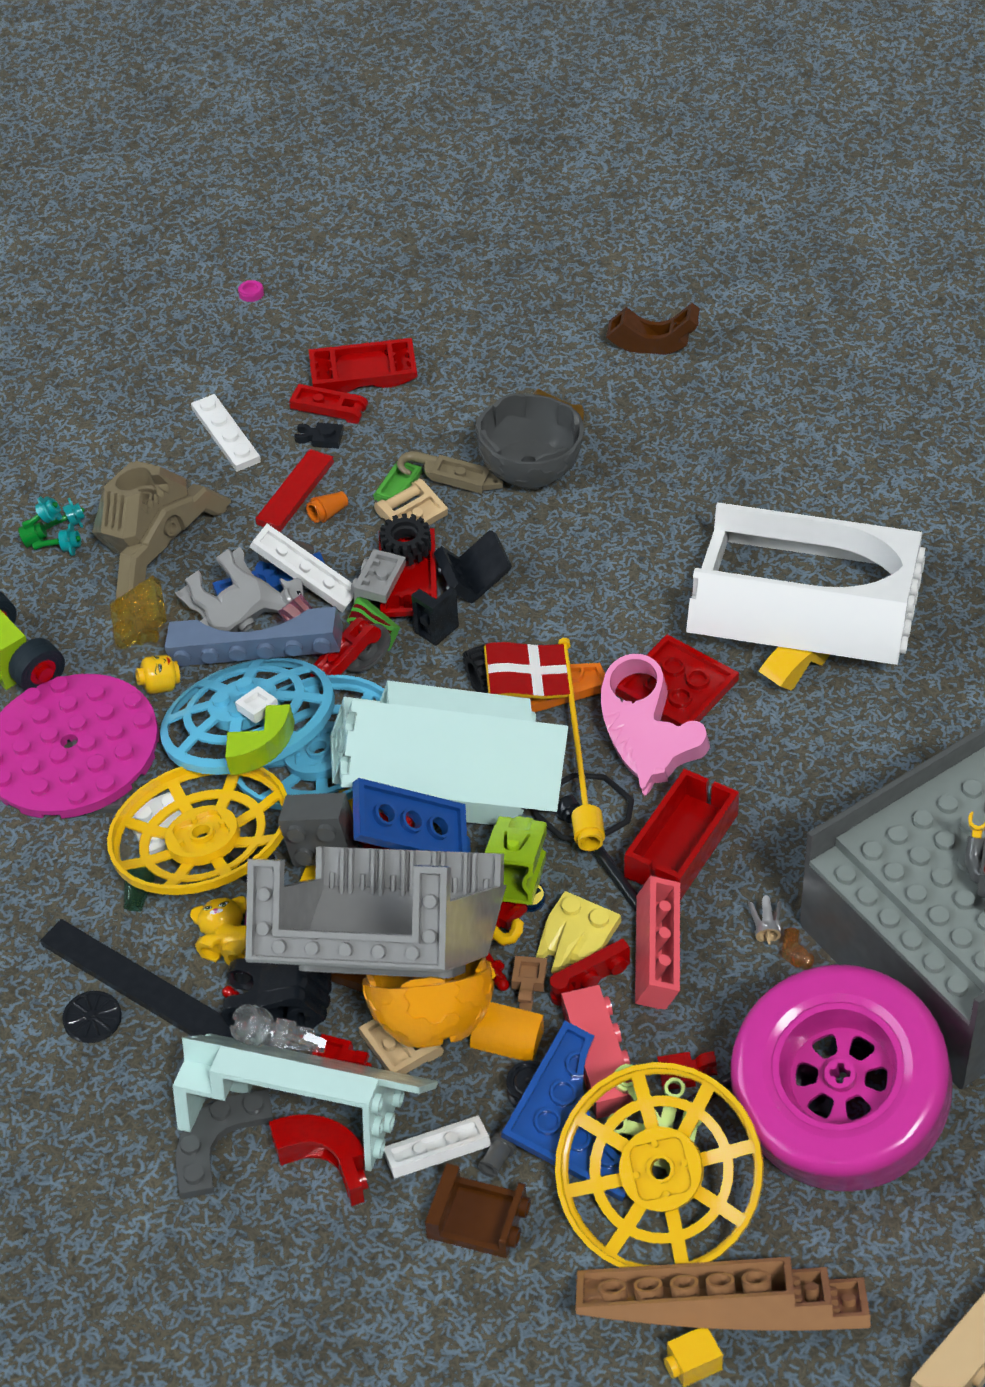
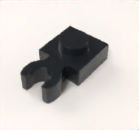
M317 422L316 428H312L307 424H298V433L304 434H295L294 437L295 442L299 444L312 441L313 447L339 449L344 428L343 424Z

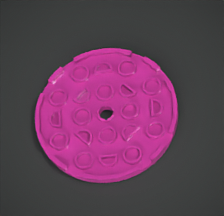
M100 674L58 676L40 684L36 688L33 687L25 690L24 693L12 700L0 712V800L5 805H11L19 809L22 814L43 818L44 815H60L61 818H70L94 812L123 797L133 789L131 784L141 774L146 775L155 759L154 752L157 742H159V726L148 699L131 684L115 677ZM70 739V742H72L73 739L77 740V743L74 746L69 748L64 747L68 743L67 740Z

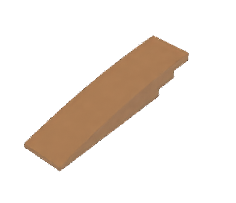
M790 1257L577 1271V1315L657 1325L729 1330L810 1331L871 1328L864 1277L829 1280L827 1267L792 1269Z

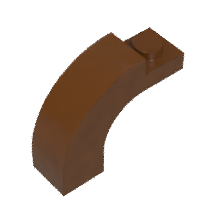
M691 303L673 318L667 321L653 322L639 317L629 308L625 307L609 320L606 338L629 352L671 354L687 346L689 333H692L699 324L700 308Z

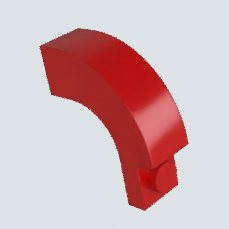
M311 1114L290 1115L269 1121L271 1136L280 1165L305 1158L323 1159L334 1165L340 1172L351 1206L365 1202L363 1190L368 1189V1183L364 1173V1148L358 1138L348 1128L330 1118Z

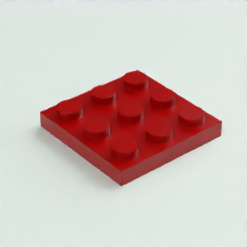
M668 634L646 655L653 658L660 665L667 685L668 694L661 720L673 723L676 726H681L688 721L700 722L739 680V672ZM645 673L629 675L618 684L615 695L626 701H632L633 704L635 701L651 694L657 684V680Z

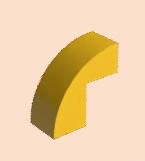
M777 647L761 666L759 672L780 687L791 691L811 662L822 666L830 654Z

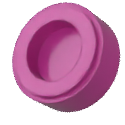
M248 280L240 284L238 293L243 301L254 302L263 297L264 289L260 282Z

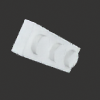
M479 1115L385 1146L384 1156L395 1179L490 1147L491 1144L489 1135Z

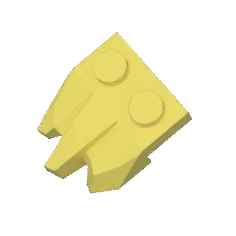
M564 891L547 918L536 957L554 956L555 959L551 973L555 974L570 964H574L605 948L621 923V915Z

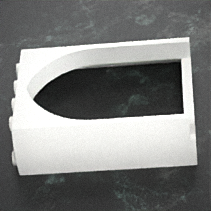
M717 502L714 532L702 568H695L693 574L692 598L689 601L686 632L898 665L900 653L906 654L908 638L910 637L915 605L924 569L925 547H921L922 532ZM727 542L879 564L891 575L864 585L824 587L718 570Z

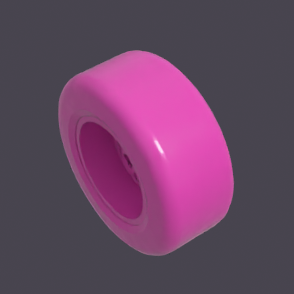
M826 965L801 971L782 980L769 989L751 1008L742 1022L732 1051L730 1075L732 1092L744 1106L755 1126L761 1143L762 1154L783 1173L809 1186L832 1191H859L878 1187L899 1178L915 1167L932 1149L941 1135L949 1115L952 1100V1074L944 1036L936 1019L923 1001L909 988L894 978L873 969L854 965ZM833 1036L837 1043V1053L831 1057L822 1058L813 1049V1044L825 1037ZM857 1037L864 1039L875 1047L874 1052L861 1061L849 1054L852 1041ZM806 1064L818 1070L817 1082L806 1086H798L796 1084L798 1066ZM877 1069H885L887 1071V1085L884 1091H877L865 1085V1077L868 1072ZM840 1072H846L847 1077H844L843 1083H837L836 1078L840 1077ZM820 1095H826L834 1101L831 1114L827 1118L818 1116L808 1108L810 1102ZM855 1097H861L871 1107V1111L861 1118L850 1120L847 1117L846 1103Z

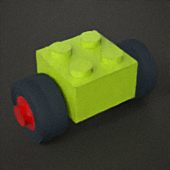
M0 591V684L7 690L18 683L23 690H27L33 687L36 688L42 683L61 676L65 668V659L62 653L50 641L44 638H35L27 641L26 636L14 624L17 616L14 604Z

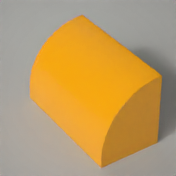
M490 1002L485 1017L471 1033L470 1048L521 1061H534L544 1033V1015Z

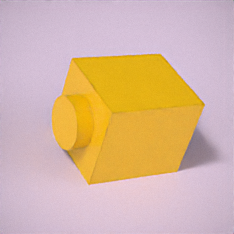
M697 1328L667 1342V1357L664 1358V1363L671 1378L678 1377L682 1386L686 1387L721 1371L723 1367V1354L709 1329Z

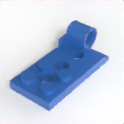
M362 778L352 782L353 835L355 841L389 849L471 852V840L467 836L466 804ZM379 809L388 817V822L381 818ZM406 816L412 818L415 828L407 823ZM433 822L439 825L442 835L434 830Z

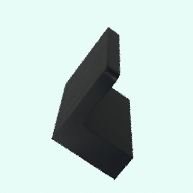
M450 587L437 599L421 589H418L411 595L416 634L437 646L459 627L457 593L454 588Z

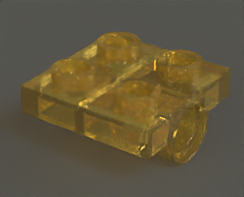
M153 575L110 604L115 645L120 649L128 648L134 643L140 646L152 641L156 643L160 638L158 627L167 622L161 583Z

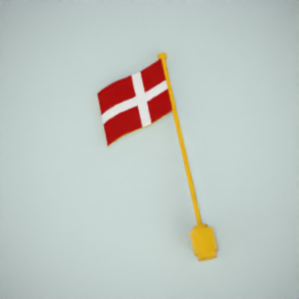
M561 638L558 644L530 645L511 642L485 644L484 655L488 693L537 699L568 697L582 805L574 809L571 814L574 841L584 851L599 849L605 839V830L601 809L595 805L588 804L568 653L570 640L568 638Z

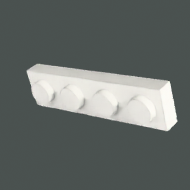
M215 394L191 403L193 412L236 472L261 462L260 455Z
M266 524L252 541L249 548L292 578L301 579L305 587L332 606H336L342 613L353 600L354 595L350 593L352 582L269 524Z

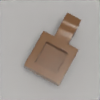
M515 956L511 987L512 989L519 990V1009L532 1012L534 991L544 992L548 967L547 958Z

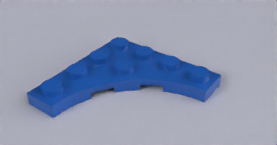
M564 1021L501 1133L503 1139L555 1166L556 1151L561 1131L571 1111L584 1095V1067L594 1035ZM579 1126L574 1135L569 1154L568 1173L584 1181L590 1179V1156L597 1137ZM608 1143L604 1147L601 1159V1177L619 1173L621 1156ZM623 1187L605 1191L606 1194L623 1202L627 1194Z

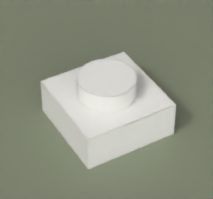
M257 686L235 701L238 712L257 724L265 718L266 705H278V700Z

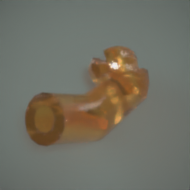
M791 927L786 928L782 944V957L797 968L801 967L804 970L811 968L814 963V956L799 944V930Z

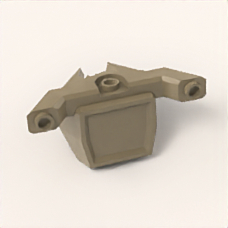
M141 461L127 464L103 487L92 533L104 546L120 555L116 598L124 601L136 599L140 595V591L145 587L147 566L202 513L213 516L221 515L227 510L231 499L197 484H192L187 489L186 478L160 466Z

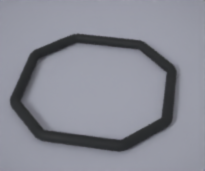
M571 773L562 778L561 786L574 778H579L578 773ZM584 773L585 779L604 780L628 801L625 819L606 829L605 837L628 825L632 818L633 797L607 775ZM534 809V817L538 821L546 822L547 829L562 841L575 842L574 836L563 835L539 814L540 810Z

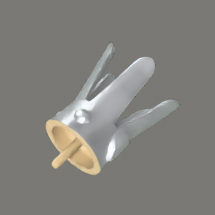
M767 895L762 899V920H760L754 904L748 902L756 926V939L760 942L767 941L770 945L771 941H777L781 937L779 916L782 901L778 902L776 912L774 911L772 915L771 901Z

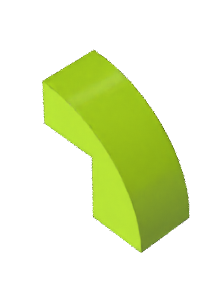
M290 704L266 705L264 730L227 732L225 758L230 775L243 774L261 768L283 751L290 741L295 725Z

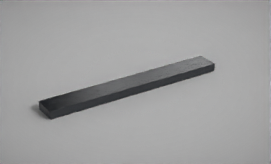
M60 919L40 940L44 948L190 1036H205L211 1033L254 1043L259 1042L258 1036L244 1027L228 1025L219 1012L63 919Z

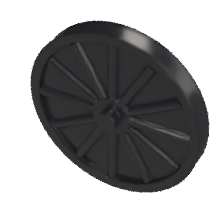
M88 991L74 997L67 1004L63 1012V1025L67 1034L74 1040L82 1043H96L107 1039L118 1029L122 1019V1012L118 1001L112 995L102 991Z

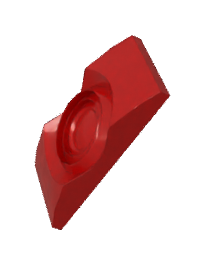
M412 338L308 349L312 385L314 387L346 393L358 387H396L418 377Z
M430 528L431 551H428L429 555L426 558L422 556L423 561L419 563L415 559L413 565H409V562L406 561V566L386 604L380 602V611L386 616H413L411 595L418 589H421L435 599L438 598L437 566L434 556L436 551L435 528ZM379 536V550H381L380 536ZM405 537L397 541L407 542L413 540V538Z

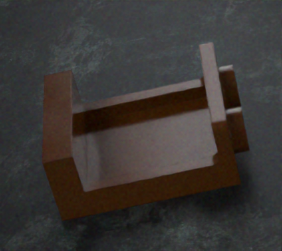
M446 1163L425 1221L427 1238L507 1259L510 1247L517 1248L521 1228L517 1226L520 1217L526 1218L529 1213L531 1198L526 1196V1184L518 1183L515 1191L460 1177L459 1166Z

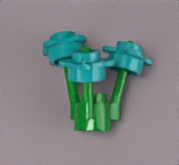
M40 496L37 499L38 504L35 505L37 514L31 519L22 522V527L18 528L23 544L27 548L33 546L34 550L46 546L60 545L63 552L69 551L71 556H75L76 548L81 546V536L77 530L74 531V526L79 524L83 528L81 519L85 518L84 508H81L79 503L73 505L71 499L68 498L69 504L62 507L65 513L62 516L60 513L61 508L55 499L49 496L45 498ZM40 519H42V520H43L44 522H46V523L43 524L42 522H38V523H36V522L39 521ZM67 520L69 521L68 529L60 530L58 539L44 540L47 537V529Z

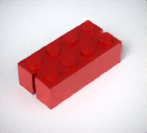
M684 768L624 854V876L641 885H644L650 876L680 882L681 901L738 816L739 791L714 781L711 785L710 805L708 804L709 779Z

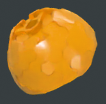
M486 957L466 964L465 973L453 978L366 975L367 977L362 980L363 993L374 1020L398 1042L415 1048L439 1046L447 1038H450L452 1043L467 1038L485 1017L493 995V969L491 962L487 961Z

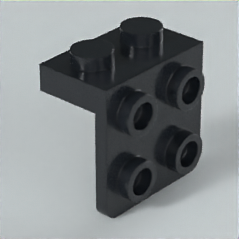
M492 530L484 534L460 557L442 546L434 552L438 562L437 569L447 582L445 584L447 590L450 587L454 588L457 596L471 604L479 599L511 569V563L497 534Z

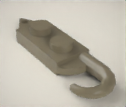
M419 451L406 452L397 460L399 471L406 475H411V471L404 464L414 461L424 464V473L431 481L480 494L484 490L503 488V482L492 474L487 467L443 455L434 456Z

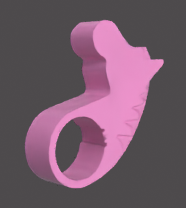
M629 654L614 661L606 671L601 688V707L607 731L618 756L627 769L639 778L640 788L643 795L646 796L654 783L668 782V777L678 766L704 757L710 749V742L706 729L700 722L688 721L681 726H676L670 722L660 721L668 694L662 669L649 656ZM645 673L657 680V684L651 694L635 701L633 704L632 701L623 700L621 702V699L615 695L618 684L629 675Z

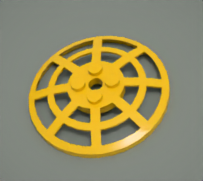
M181 766L161 774L135 791L117 811L110 825L107 836V848L115 870L132 886L161 895L200 893L216 889L247 874L248 861L239 867L237 866L244 862L257 847L265 846L253 858L267 859L283 839L280 826L275 834L264 835L266 828L264 812L277 801L280 802L282 807L287 795L282 782L272 772L261 767L238 775L222 774L227 775L223 789L205 790L186 796L180 783L199 777L212 776L213 774H201L186 770ZM239 776L261 782L270 788L272 793L260 803H257L250 796L235 791ZM169 789L175 801L160 810L149 823L132 818L149 800ZM218 799L216 805L196 808L191 806V804ZM230 801H235L243 804L250 810L236 818L227 808ZM180 810L181 815L168 828L159 826L166 818ZM256 818L257 828L255 836L240 837V827ZM125 828L142 833L139 841L140 858L121 860L120 843ZM201 834H207L203 837H198ZM152 836L165 839L168 850L150 855L149 846ZM234 848H247L239 857L228 864L223 859ZM170 859L181 864L175 873L165 871L156 865ZM211 863L215 869L202 874L188 875L194 866ZM146 867L151 873L167 881L163 885L146 882L132 876L127 870ZM201 881V882L192 883V884H182V885H179L181 882Z
M652 1062L633 1065L614 1072L599 1081L582 1096L571 1111L561 1131L556 1151L555 1177L557 1193L564 1214L573 1230L587 1247L602 1259L619 1268L655 1266L628 1261L617 1255L630 1236L648 1243H671L675 1264L714 1261L730 1249L749 1226L758 1207L763 1187L764 1162L761 1143L755 1126L744 1106L727 1088L714 1078L696 1069L674 1063ZM654 1074L676 1075L692 1079L702 1085L691 1103L685 1099L673 1096H651L646 1076ZM632 1079L638 1100L620 1108L604 1125L586 1114L591 1106L606 1092ZM714 1092L722 1097L735 1111L746 1130L748 1140L729 1145L728 1139L720 1125L705 1111ZM654 1107H673L684 1110L687 1113L678 1130L669 1127H659ZM641 1111L645 1130L636 1134L630 1141L614 1131L627 1117ZM699 1120L712 1132L719 1148L700 1153L696 1144L690 1139ZM580 1126L597 1137L590 1156V1179L569 1183V1154L574 1135ZM608 1143L622 1152L619 1162V1173L601 1177V1159L604 1147ZM752 1154L754 1162L753 1186L749 1203L743 1213L727 1203L734 1177L733 1159ZM660 1159H665L670 1164V1173L664 1179H657L652 1171L654 1163ZM723 1162V1181L717 1196L702 1187L701 1184L704 1167ZM623 1187L627 1195L634 1201L624 1219L611 1206L605 1194L606 1190ZM593 1193L603 1214L618 1228L606 1246L593 1235L583 1222L576 1209L574 1197ZM693 1198L710 1208L698 1222L683 1229L679 1208L688 1204ZM647 1209L665 1212L669 1233H653L639 1229L636 1226ZM719 1214L736 1225L730 1235L717 1247L698 1258L689 1260L685 1240L705 1230L716 1220Z

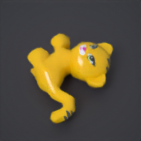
M238 896L233 899L226 897L216 898L208 901L204 906H197L191 909V919L199 926L200 932L205 934V936L199 937L195 943L196 950L202 958L216 963L223 956L227 965H230L236 959L245 958L246 925H240L243 919L242 915L246 912V897Z

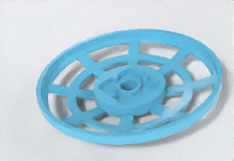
M292 658L257 659L226 667L198 681L173 702L161 723L160 737L163 748L175 764L186 770L201 774H230L226 758H201L187 754V752L198 740L208 744L226 745L227 735L206 733L214 725L219 729L229 732H242V730L265 722L264 718L255 724L237 711L235 701L259 686L278 700V705H280V701H292L290 706L293 716L297 713L303 701L320 703L313 717L297 732L293 730L290 741L283 751L264 766L270 765L301 749L325 727L335 707V694L331 681L325 672L317 666ZM258 672L278 673L268 679L255 678ZM311 673L317 676L322 682L323 694L305 692L303 682L298 675ZM244 674L242 678L228 685L221 683L232 677ZM290 679L295 687V691H277L275 685ZM212 690L216 692L209 701L196 704L207 691ZM188 702L186 708L180 710ZM208 710L210 717L196 727L192 721V714ZM183 718L184 726L190 735L177 748L169 737L168 729L171 723ZM264 725L251 731L264 730Z
M327 675L333 690L359 692L363 694L361 699L367 700L375 699L380 701L384 688L372 681L348 675ZM317 676L302 680L305 692L320 694V691H323L322 682ZM293 683L277 689V691H295ZM309 702L310 708L297 712L293 716L295 724L312 718L320 703ZM335 705L332 714L338 715L341 705ZM328 721L315 738L298 751L277 762L264 766L267 770L274 767H287L291 775L282 781L287 795L335 793L344 789L341 787V784L328 787V779L332 778L330 735L335 722ZM252 728L245 729L242 731H251ZM318 749H325L320 753H315V751ZM239 776L237 787L244 794L256 800L257 803H260L272 793V790L269 789L260 795L245 784L242 776ZM301 780L316 781V790L306 791L291 788ZM352 788L341 792L346 793L348 800L353 798ZM279 801L270 807L277 810L282 809Z

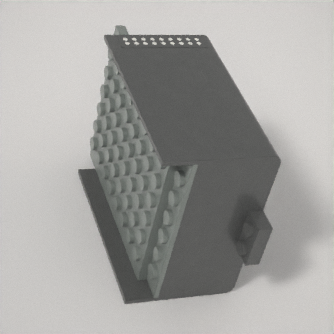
M985 725L807 833L800 914L802 928L838 965L861 966L884 973L905 985L923 1001L936 1019L944 1036L950 1061L952 1082L959 1089H963L985 1074V898L977 894L978 884L970 879L965 865L968 836L972 835V830L968 825L969 814L974 811L973 824L981 826L985 823ZM985 831L982 832V838H985Z

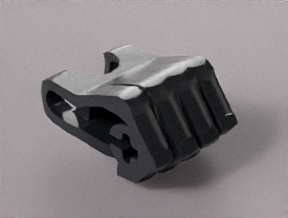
M239 958L230 963L227 970L230 985L235 989L247 990V992L228 996L224 1000L221 1016L228 1025L236 1027H268L279 1025L287 1020L294 1027V1033L313 1031L317 1025L325 1021L327 1008L331 1001L329 995L332 990V983L329 981L331 973L300 971L299 965L246 962L245 958Z

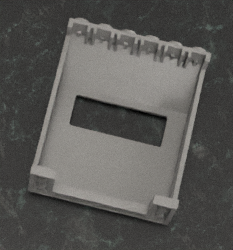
M318 846L316 847L315 879L284 885L285 860L248 859L245 960L251 963L299 965L300 971L422 978L430 976L438 978L456 977L465 973L466 964L488 956L506 885H504V853Z

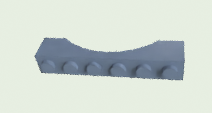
M336 606L307 609L297 617L280 625L250 632L218 630L198 620L169 622L164 649L173 661L178 662L179 666L340 652L343 623Z

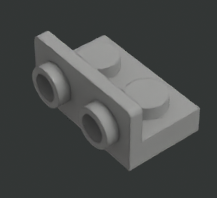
M373 549L369 559H364L359 578H354L350 593L354 595V603L357 597H362L386 604L406 566V557Z

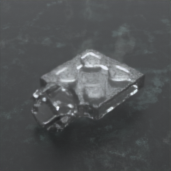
M242 1005L232 1014L233 1019L236 1021L235 1025L230 1027L231 1035L236 1041L257 1047L268 1045L283 1049L324 1053L327 1040L315 1036L314 1029L296 1026V1022L286 1019H277L275 1023L273 1016L268 1010L257 1005Z

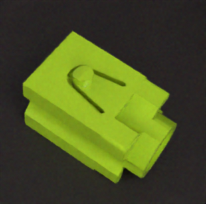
M521 816L514 818L498 817L485 853H504V885H506L503 902L533 904L546 861V851L542 849L547 834L546 822L535 821L533 818Z

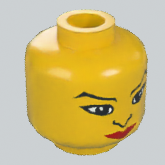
M168 655L145 657L141 661L140 668L135 670L137 685H142L148 694L171 692L176 684L180 683L178 662L173 661Z

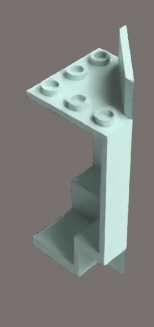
M387 680L380 701L343 697L330 735L332 783L341 784L343 788H352V782L362 778L466 804V822L495 825L499 816L511 818L522 816L524 808L557 812L568 726L536 722V713L531 709L530 698Z
M208 1033L205 1036L182 1037L184 1062L172 1086L177 1128L187 1132H191L206 1097L225 1101L229 1091L241 1094L249 1093L253 1085L362 1108L365 1170L372 1171L376 1158L381 1159L383 1156L385 1134L391 1133L395 1122L394 1111L396 1107L400 1108L402 1106L405 1091L421 1094L436 1089L438 1081Z

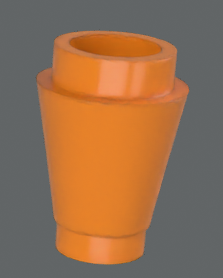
M340 491L313 497L307 503L306 510L309 518L314 523L320 521L325 523L344 507H347L349 502L346 494Z

